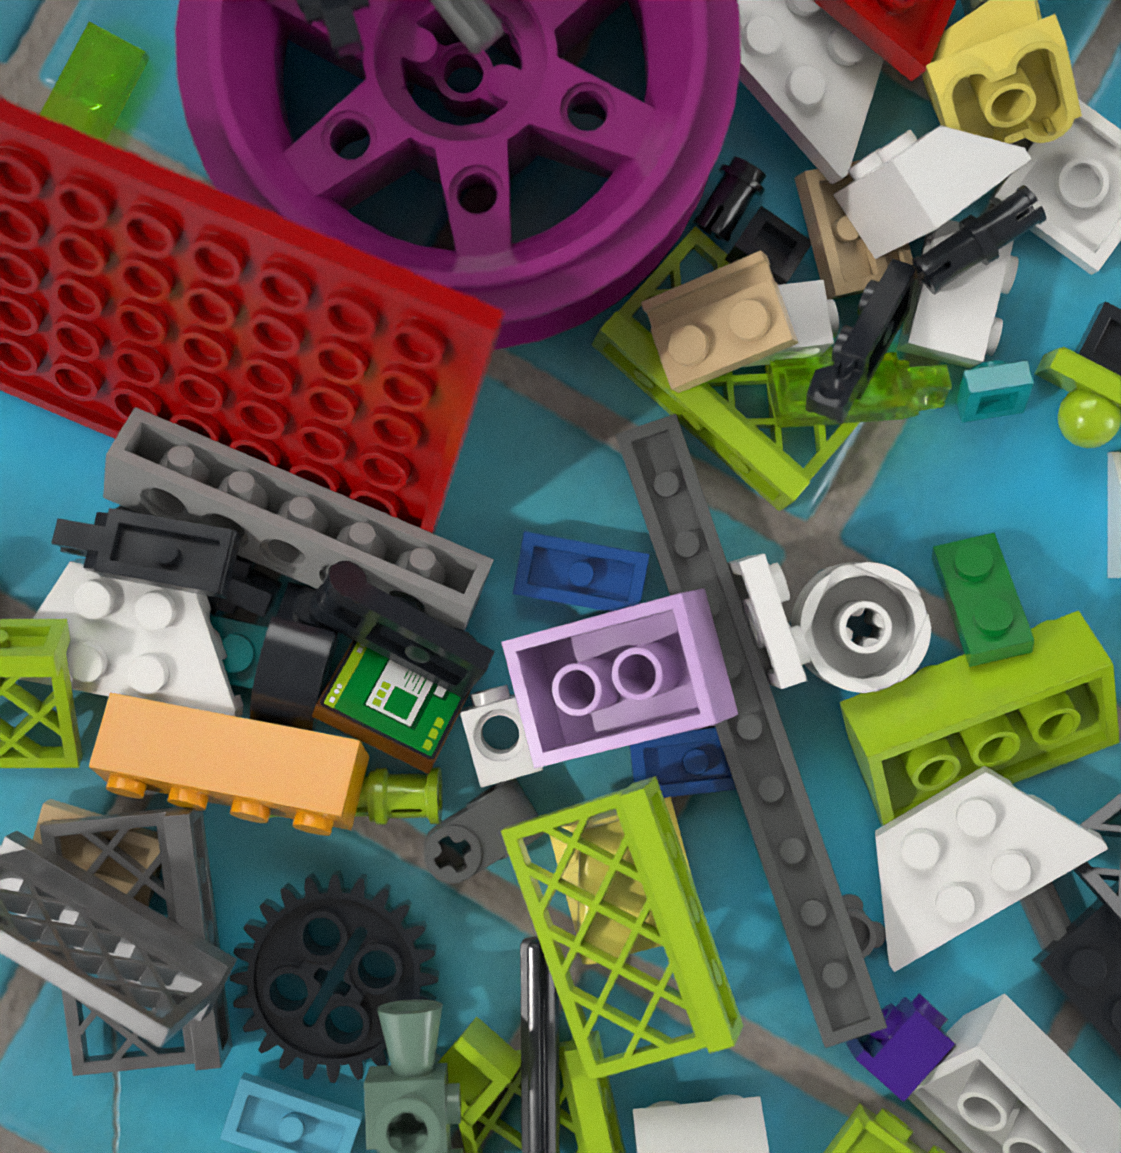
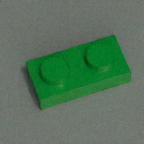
M995 532L933 546L932 562L969 667L1032 653L1035 640Z

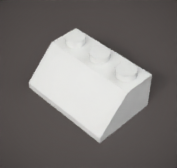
M1005 993L963 1015L946 1032L955 1045L908 1097L962 1153H1121V1108Z

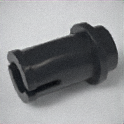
M737 156L733 157L729 165H721L719 172L723 176L701 213L693 221L700 229L710 235L712 232L715 233V238L725 243L729 242L730 235L754 195L762 196L765 191L761 184L766 178V174L753 164Z

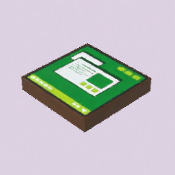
M352 640L319 698L312 717L429 774L471 690L464 698H461Z

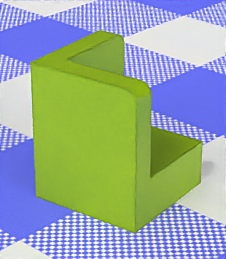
M477 1016L437 1062L447 1063L448 1083H460L461 1097L470 1104L461 1117L468 1126H473L510 1083L521 1066V1055Z

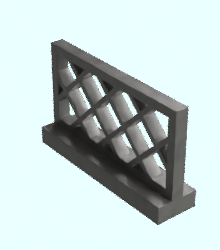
M174 805L172 808L44 821L39 825L42 845L62 856L60 836L82 834L102 850V853L87 872L94 875L107 857L110 856L139 879L127 893L128 896L134 898L142 886L146 884L166 900L168 919L220 949L203 811ZM157 826L160 853L147 869L117 846L130 829ZM119 830L112 840H109L100 833ZM160 864L162 865L163 881L153 875ZM124 979L128 983H133L130 980ZM225 984L210 1014L201 1022L193 1018L182 1028L185 1046L172 1048L158 1047L62 990L73 1076L195 1064V1071L216 1069L222 1067L232 1049ZM82 1004L91 1010V1013L85 1020ZM151 1008L150 1011L157 1014L156 1010ZM96 1016L127 1038L116 1053L89 1056L85 1030ZM132 1044H135L142 1050L126 1052Z
M19 831L5 836L0 846L1 954L158 1047L164 1045L193 1018L201 1022L210 1014L237 961L235 957ZM31 940H37L41 943L32 942ZM66 945H67V946H72V947H74L75 949L67 948ZM87 973H89V974H95V975H97L99 978L92 977V976L88 975ZM124 979L130 980L133 983L125 982ZM146 1008L155 1009L158 1015L154 1014Z

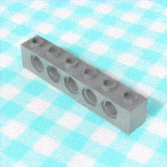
M136 407L106 453L103 498L141 514L237 531L241 536L237 555L316 589L323 584L325 576L335 563L340 561L353 562L362 568L366 574L367 583L393 597L409 600L421 612L449 627L466 630L494 561L492 558Z

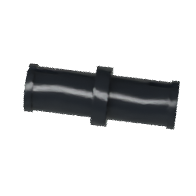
M1022 185L1015 193L978 218L970 214L958 223L960 230L923 255L912 259L915 271L918 274L921 272L925 274L921 280L928 290L935 295L941 291V288L980 262L986 266L999 258V249L1035 225H1040L1046 221L1047 218L1043 207L1039 206L1034 209L1032 204L1039 201L1034 193L1027 186Z

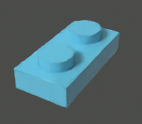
M244 1072L240 1078L220 1139L259 1153H350L364 1113Z

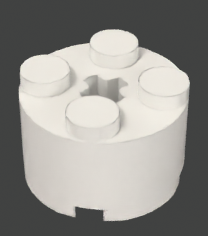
M874 562L842 563L821 571L803 587L796 599L791 616V627L799 625L810 652L811 662L804 665L821 680L857 693L879 691L895 685L910 676L922 662L931 638L929 614H927L924 601L913 581L890 566ZM865 610L864 622L872 626L871 634L869 637L857 636L854 642H852L853 631L846 627L848 618L850 616H860Z

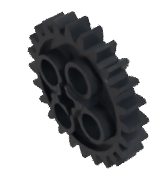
M335 870L328 888L324 889L314 873L309 874L305 879V894L303 895L290 883L285 884L280 890L284 906L281 907L275 901L267 898L259 908L268 923L249 919L243 929L256 942L239 943L233 952L239 959L249 963L248 966L235 969L230 975V981L247 985L248 990L236 997L233 1001V1007L252 1008L254 1012L242 1027L243 1031L251 1032L263 1028L266 1036L261 1042L258 1051L262 1054L276 1045L284 1049L279 1068L283 1070L296 1057L304 1060V1079H310L318 1064L326 1065L330 1083H336L342 1065L349 1064L357 1080L363 1079L366 1059L371 1058L377 1066L389 1065L390 1060L377 1007L394 1001L415 999L436 1001L437 998L430 992L421 989L422 986L437 983L440 976V971L422 966V963L435 956L437 951L435 944H417L416 939L426 930V921L422 920L407 924L404 918L412 902L407 899L394 908L388 905L387 900L391 890V885L385 884L374 896L367 893L368 881L366 874L360 875L352 889L345 888L340 870ZM316 918L332 920L340 931V942L333 946L317 944L309 934V922ZM364 927L367 930V936L351 960L344 974V981L341 980L337 984L317 1021L312 1025L305 1023L304 1016L324 984L328 975L327 971L334 967L355 929ZM376 950L386 952L393 958L396 964V971L387 978L373 977L364 968L363 956L368 952ZM287 973L298 975L307 986L308 996L296 1001L286 999L277 988V977ZM339 1006L352 1007L360 1013L363 1019V1027L355 1032L341 1031L333 1024L331 1011Z

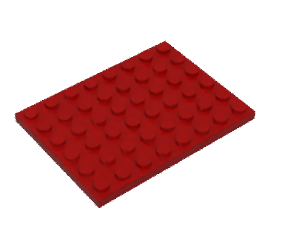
M0 96V391L116 439L136 407L435 534L506 311L482 302L472 295L461 293L416 274L406 267L395 265L350 246L340 239L329 237L279 216L269 209L260 208L213 188L203 181L192 179L149 161L134 152L123 150L76 130L68 124L57 122L12 103Z

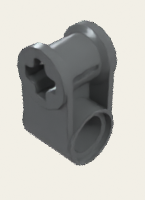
M516 778L499 782L468 802L465 805L466 807L441 821V824H436L428 832L423 847L424 861L428 871L436 879L445 883H460L468 880L494 862L509 857L501 830L507 826L539 816ZM545 832L524 837L525 846L537 840ZM450 836L451 840L455 843L463 840L469 843L462 850L465 861L461 865L454 866L453 862L449 859L443 860L440 863L435 859L442 852L440 846L442 838Z

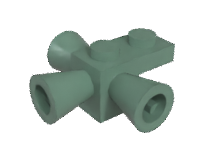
M422 999L401 1000L385 1003L377 1007L391 1065L370 1066L364 1081L367 1150L377 1149L378 1153H463V1148L451 1149L450 1124H461L460 1083H448L447 1063H437L441 1059V1056L436 1053L443 1008L441 1002Z

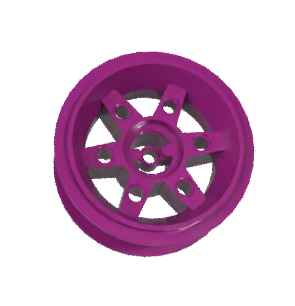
M179 0L175 24L177 81L187 127L205 172L215 188L260 208L269 209L279 216L319 233L340 239L350 246L395 265L406 267L416 274L461 293L472 295L482 302L506 311L494 350L543 341L583 325L620 302L656 269L681 237L702 198L710 171L719 156L735 106L741 64L740 10L738 0H627L638 26L645 58L646 91L644 102L561 59L626 0H483L499 19L502 26V34L491 45L510 57L513 61V67L505 64L493 67L490 58L484 50L479 53L471 52L430 0H369L371 7L354 11L365 51L337 59L335 50H333L325 20L308 25L304 13H301L297 0ZM288 40L364 80L363 83L296 142L291 134L284 101V63ZM458 68H473L483 77L477 89L463 94L455 92L448 87L447 80L452 72ZM414 84L437 93L444 108L454 115L470 117L484 113L491 117L487 118L485 122L465 126L439 122L417 107L412 99ZM571 110L578 114H591L603 120L604 124L593 131H582L572 125L568 115ZM367 135L370 137L368 150L361 157L350 160L339 157L340 152L346 145L354 141L363 140ZM537 155L608 178L600 191L573 215L545 232L517 243L512 242L510 178L526 168ZM415 170L423 177L443 186L456 250L423 247L390 237L361 222L349 213L348 210L410 171ZM490 187L497 194L494 206L482 214H471L465 211L459 204V199L465 189Z

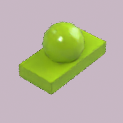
M1064 346L1044 354L1034 374L1069 392L1060 404L1057 417L1063 436L1072 444L1086 449L1097 448L1111 441L1118 432L1121 422V376Z

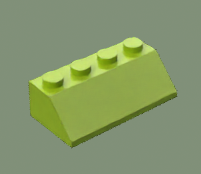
M1079 610L1055 620L1044 621L1031 628L1035 640L1032 653L969 667L966 656L963 654L937 665L926 666L888 688L874 692L859 693L854 697L839 702L848 740L881 826H884L983 766L998 773L1013 784L1120 743L1114 665Z

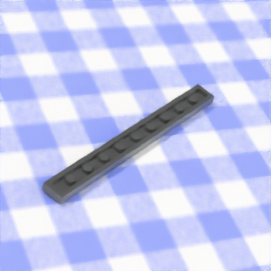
M673 414L615 434L670 596L705 588L738 715L714 724L822 1042L825 1048L885 1029L887 1025L677 415Z

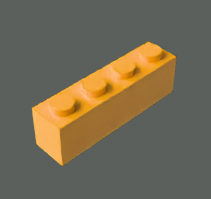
M110 692L88 767L107 782L106 790L118 795L142 799L144 798L145 791L149 790L169 794L167 801L182 808L205 811L207 803L210 802L230 806V814L243 820L268 823L269 816L275 815L294 819L292 826L298 830L329 836L333 827L352 830L370 756L361 741Z

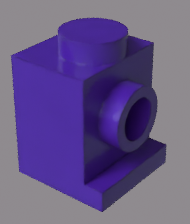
M920 993L912 1001L905 996L897 1006L890 1003L881 1009L887 1028L870 1033V1036L864 1043L859 1038L849 1040L846 1043L854 1058L903 1102L955 1045L943 1029H941L948 1020L947 1017Z

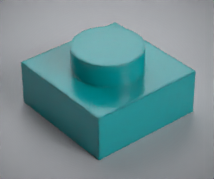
M993 360L981 363L972 370L964 371L956 399L961 423L1024 413L1034 384L1028 361L1007 364L1004 361Z
M212 615L210 622L213 628L220 634L227 658L223 659L222 662L230 684L253 689L256 669L268 626Z

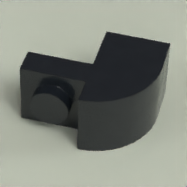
M288 582L276 617H271L261 649L252 689L249 719L315 731L318 719L312 717L319 698L329 683L331 662L341 635L338 631L319 622L311 613L310 601L317 589Z

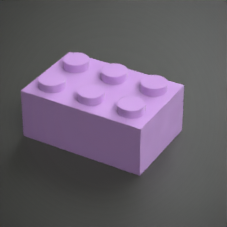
M705 588L675 594L501 642L534 768L714 725L738 715Z

